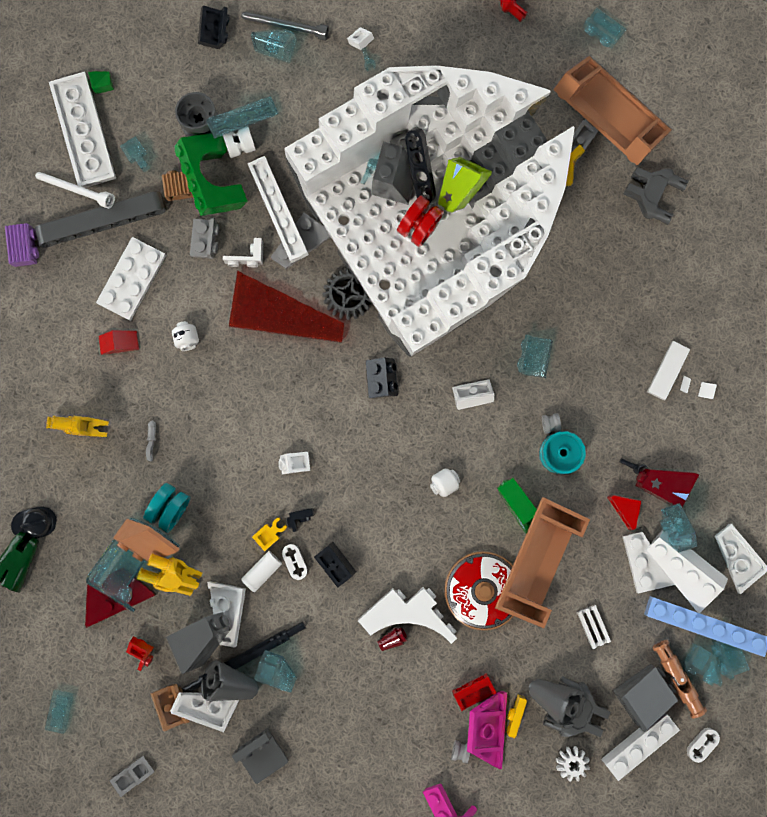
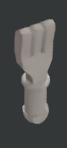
M155 421L148 423V438L146 439L149 441L146 448V458L151 462L153 461L154 441H156Z

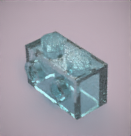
M680 503L661 509L662 520L660 524L664 532L667 531L669 534L667 537L670 545L675 546L678 553L697 547L696 532Z

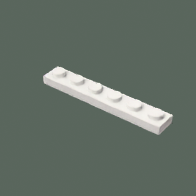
M263 156L248 163L289 260L293 263L308 256L307 249L266 157Z

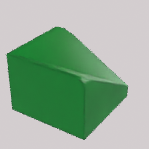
M109 71L88 72L92 90L95 94L114 90Z

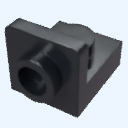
M313 508L290 512V517H287L288 528H292L293 532H297L296 520L299 519L300 523L310 521L311 516H314Z

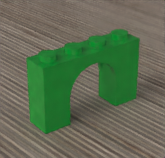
M222 133L188 136L179 139L174 146L175 154L180 160L181 170L186 176L189 191L192 192L195 207L199 210L200 216L241 209L248 202L241 184L225 187L215 186L204 178L200 170L201 161L222 158L228 150Z

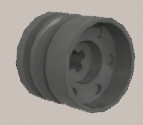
M191 92L182 96L177 102L175 115L186 137L212 134L211 129L221 125L219 123L210 127L211 122L214 124L220 122L218 121L220 117L211 98L206 94Z

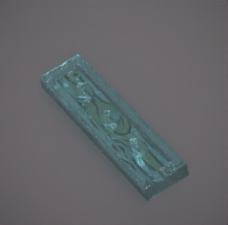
M271 96L208 118L206 122L215 139L274 117L279 113Z

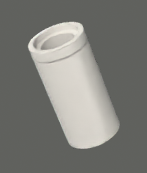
M268 551L241 580L251 591L256 592L282 565V562L272 552Z

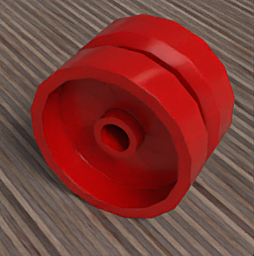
M419 196L397 228V232L403 237H407L413 232L411 242L417 247H421L432 235L444 214V211L437 206L432 207L427 212L430 201L423 196Z

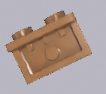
M171 684L150 693L163 731L190 722L188 719L170 712L179 692H183L177 684Z

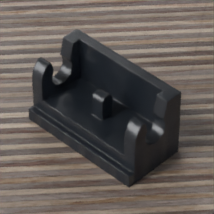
M334 542L314 556L337 588L357 572Z

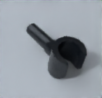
M622 458L619 461L633 469L637 475L640 473L641 467L648 469L644 464H634Z

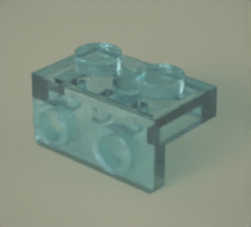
M525 335V340L523 339L521 343L522 355L517 363L518 371L526 376L546 378L553 341L551 339Z
M711 639L713 643L711 649L715 657H718L720 661L718 667L723 676L725 675V677L731 680L734 679V675L750 670L742 649Z

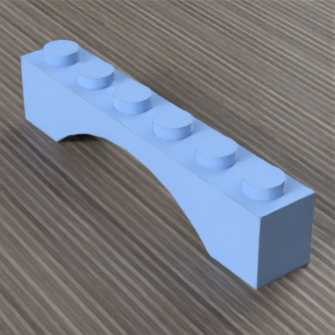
M652 596L649 597L644 615L765 657L767 652V636Z

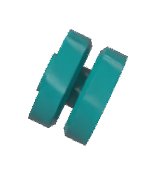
M568 431L557 432L546 437L539 449V459L543 467L554 474H570L578 470L586 457L585 446L582 440L576 434ZM560 451H565V455L561 456Z
M165 483L150 501L143 519L151 524L158 522V528L165 533H169L182 517L191 497L184 492L176 494V488L169 483Z

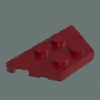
M125 568L119 569L87 585L85 626L88 628L156 594L147 588L143 582L137 580Z

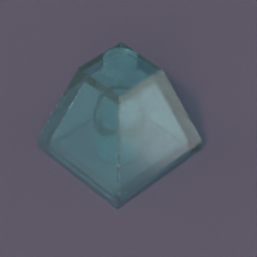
M275 29L251 33L255 52L285 62H291L297 45L296 35L293 32Z

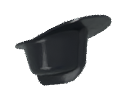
M44 506L27 509L13 517L11 530L14 535L21 531L26 533L27 538L25 541H30L32 538H42L55 530L57 517L50 508Z

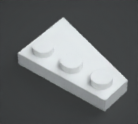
M209 581L207 583L208 589L211 592L210 605L213 607V614L223 612L229 620V627L231 629L219 645L237 647L246 588Z
M179 692L170 712L224 732L239 700L210 702L207 699H203L202 693Z

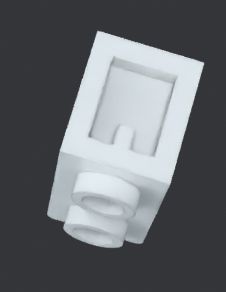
M254 238V244L250 245V254L253 257L223 256V261L230 267H239V264H247V267L253 268L263 265L264 242L262 238Z

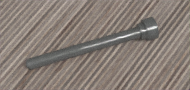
M242 12L241 17L245 20L315 34V37H318L319 40H327L328 25L320 24L315 27L249 12Z

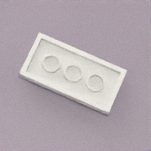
M132 237L96 303L131 321L167 255Z

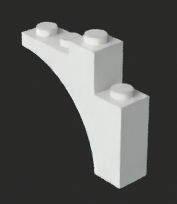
M422 587L407 602L404 601L406 596L399 589L396 591L392 588L358 618V622L370 636L387 626L411 623L435 630L451 644L457 639L455 636L457 631L450 623L446 625L441 620L444 616L437 608L432 609L437 604L434 600L437 596L430 588L425 590Z

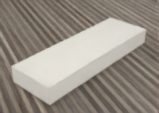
M675 341L670 343L647 390L648 393L666 400L690 351L689 348Z

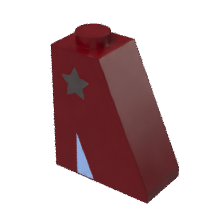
M643 469L636 478L637 483L635 486L674 508L682 509L699 474Z

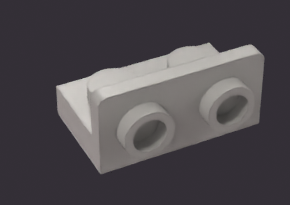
M210 218V220L193 219L190 257L213 259L214 254H217L218 244L215 242V237L219 235L220 227L215 218Z

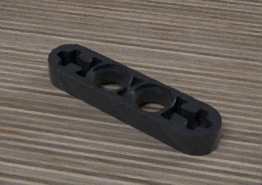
M414 127L406 133L405 142L417 198L423 196L431 203L436 197V190L426 136L421 128ZM412 135L418 137L419 140L416 141L415 138H412ZM416 152L423 156L422 162L415 158ZM419 172L426 174V181L419 178Z

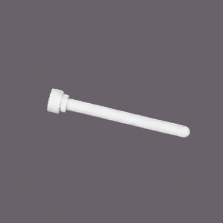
M37 172L35 175L41 181L97 200L102 207L109 209L114 204V195L106 191L97 193L41 172Z

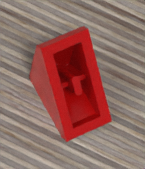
M112 330L98 336L101 355L139 350L137 331Z
M615 495L608 496V500L628 530L636 529L641 501Z

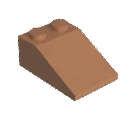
M126 519L113 537L118 542L117 546L126 552L129 549L133 552L132 557L140 562L143 560L148 562L152 553L166 557L179 550L177 546L151 527Z

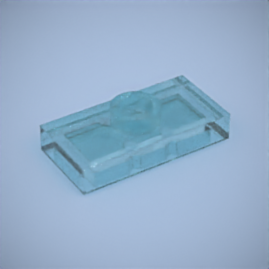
M56 689L53 691L45 730L62 734L66 732L75 693Z

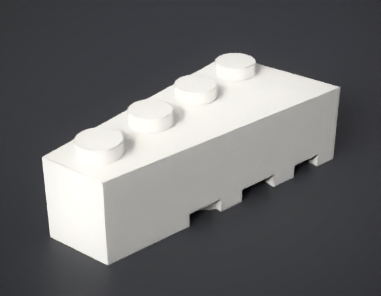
M664 528L649 546L648 552L698 613L705 609L724 590L728 578Z

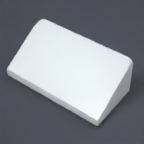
M489 379L452 387L458 410L494 402V392Z

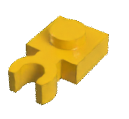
M280 517L273 521L271 528L266 524L252 536L264 551L279 539L277 533L285 531L288 527L287 525L282 528L277 527V522L281 520Z

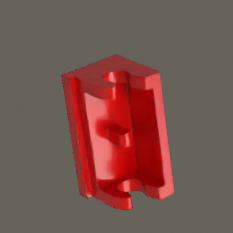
M486 673L453 690L452 693L461 711H464L466 708L491 695H495L496 691Z

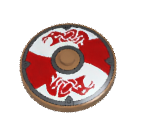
M474 552L460 558L448 572L444 586L445 600L453 616L465 626L476 630H491L506 624L513 615L498 610L495 607L513 565L502 556L492 552Z

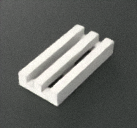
M596 605L577 612L592 649L611 642ZM592 610L599 624L601 632L604 636L603 640L600 637L598 629L590 613V611ZM585 613L589 619V622L591 624V627L594 631V634L598 642H594L590 630L583 616V614Z

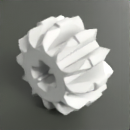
M574 746L572 752L569 747H566L567 753L560 751L559 753L562 758H556V762L559 763L556 769L561 771L560 775L562 778L567 776L568 781L571 782L573 777H575L576 781H580L579 775L586 777L584 770H590L589 765H587L590 760L588 757H584L585 752L583 750L578 751L576 746ZM572 761L576 763V766H570L569 763Z

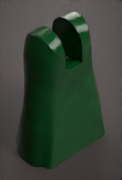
M22 531L16 534L0 556V583L3 587L18 593L21 592L39 543L37 539L32 538L25 548L22 547L27 538V534Z

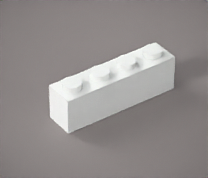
M665 713L647 731L644 732L638 728L601 760L619 781L680 730Z

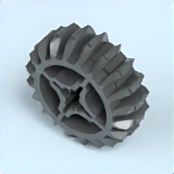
M346 269V274L339 270V276L333 273L332 277L334 280L327 279L329 285H324L326 292L322 293L323 297L326 298L324 304H329L327 310L331 311L334 309L332 312L333 316L339 312V319H342L344 314H346L347 320H350L351 314H353L354 319H357V312L363 316V309L368 311L370 307L367 304H372L365 290L363 289L364 296L354 290L355 280L354 276L350 274L349 269ZM350 280L345 287L338 286L336 288L340 282ZM351 287L352 297L350 296L346 300L344 292L347 293ZM333 293L343 299L342 306H339L334 301ZM353 301H360V303L357 306L347 308L349 303Z

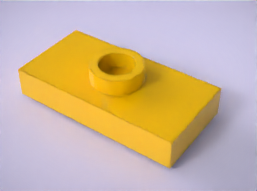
M519 694L517 695L514 708H510L507 719L510 721L506 733L512 738L517 736L527 703L526 698Z

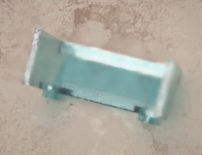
M135 518L129 519L151 527L153 530L162 535L168 541L173 543L175 546L179 547V544L177 542H175L173 539L167 536L160 529L151 526L147 523H144L140 520H137ZM113 539L88 574L86 583L117 604L134 612L135 608L127 604L132 598V588L128 585L145 560L142 562L132 557L133 552L129 549L127 552L117 546L118 542Z

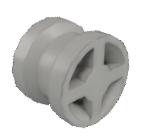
M554 413L552 416L542 415V425L545 434H549L551 431L561 432V421L558 413Z
M455 740L451 760H462L463 763L467 764L470 753L467 752L468 743L462 744L460 741Z

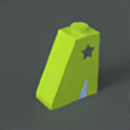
M462 157L449 159L438 205L444 207L448 212L464 209L491 176L492 171Z

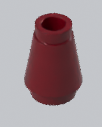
M400 626L393 628L377 642L380 649L384 651L404 645L408 638L404 629Z

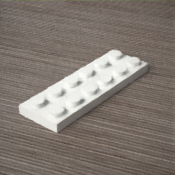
M81 72L50 81V89L77 185L86 188L116 179L87 74Z

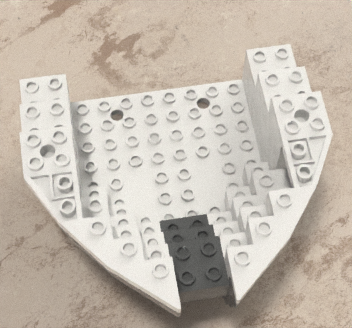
M445 66L389 67L356 86L353 99L320 117L318 129L285 147L289 169L307 206L317 222L321 221L338 247L339 257L346 268L349 269L350 274L354 276L356 284L362 285L378 311V318L385 330L407 356H413L462 326L523 281L544 245L566 187L575 129L573 126L548 141L532 116L546 101L551 92L550 90L487 71ZM437 90V94L439 97H433L428 95ZM414 127L421 128L425 133L436 190V197L430 203L427 212L434 206L444 211L435 231L421 247H417L411 242L413 232L407 237H403L397 232V228L404 215L417 199L415 188L413 187L409 205L371 195L373 176L383 141L402 146L407 152L405 136ZM412 135V138H415L416 141L419 140L418 137ZM416 152L415 158L422 162L423 156ZM462 157L492 171L491 176L464 209L448 212L444 207L438 205L449 159ZM419 172V178L426 181V174ZM346 216L349 219V223L342 225L338 221L339 218ZM381 281H388L390 288L383 290L379 284Z

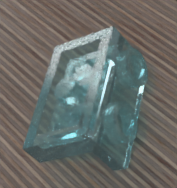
M598 8L586 19L583 25L588 35L595 36L603 46L610 47L611 49H613L627 30Z

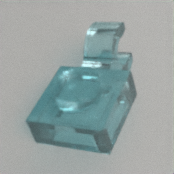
M136 136L120 146L131 164L136 161L143 172L150 169L143 158L147 153Z

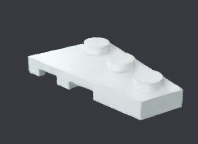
M728 524L715 535L738 594H741L767 572V565L732 524Z
M643 532L622 536L637 593L675 585L648 552L651 544Z

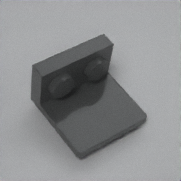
M268 728L236 749L232 755L236 763L238 761L242 762L255 784L273 774L289 761Z

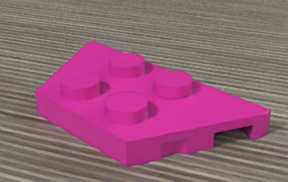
M499 691L472 709L469 716L467 752L498 769H502L507 705V692Z

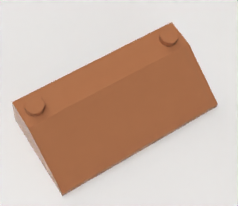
M590 56L567 71L554 88V91L561 99L569 103L620 149L629 161L636 165L643 161L671 131L664 122Z
M542 497L495 608L545 628L552 610L543 606L542 603L571 535L574 534L583 538L590 519Z

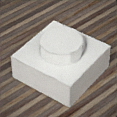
M360 27L347 39L350 45L362 50L374 37L372 32Z

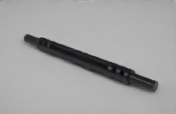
M302 621L288 630L284 629L224 663L234 669H238L290 640L291 636L306 629V626ZM207 673L199 676L198 680L183 687V692L190 693L201 687L202 679L206 680Z

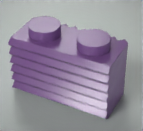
M27 223L5 226L9 264L14 267L37 264L36 258H39V252L34 243V240L37 239L35 229Z

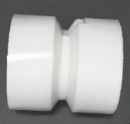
M249 127L238 129L237 133L231 131L223 134L230 158L240 156L243 151L245 153L256 151Z

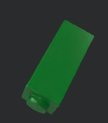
M514 478L505 480L497 488L499 495L524 533L527 534L537 509Z

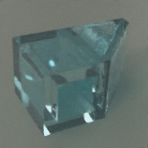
M692 643L681 662L686 665L685 670L695 676L697 673L704 676L702 680L711 686L715 683L721 687L723 682L715 655Z
M265 650L259 662L254 680L291 693L297 679L296 675L283 656Z

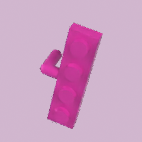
M442 784L428 787L423 791L435 817H458ZM470 806L466 813L460 817H473L477 812V808Z

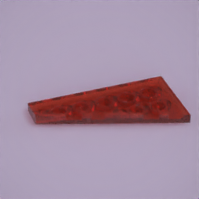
M237 270L229 327L342 343L345 323L325 313L323 314Z

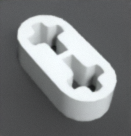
M294 544L285 546L282 556L290 575L296 580L303 579L307 575L308 569L300 549ZM288 548L296 550L294 554L295 561L292 560L291 556H286ZM297 562L299 568H304L302 576L294 574L293 571L296 570L294 563Z
M704 728L687 747L688 757L694 762L704 761L720 741L719 734L712 728ZM706 735H712L713 741H707ZM693 750H699L700 756H694Z

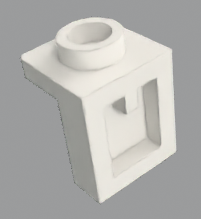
M308 452L280 455L279 469L282 470V474L310 471Z

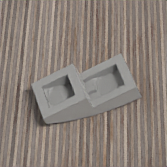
M142 756L109 781L119 796L122 797L153 774L154 770L145 757Z

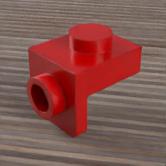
M133 636L126 652L140 660L137 670L142 671L144 666L148 667L154 658L151 655L154 647L147 644L144 640Z

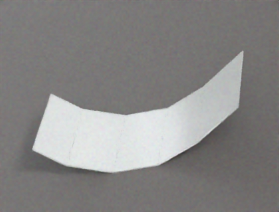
M683 377L681 391L688 393L691 382L690 378ZM702 382L698 396L713 399L717 385Z

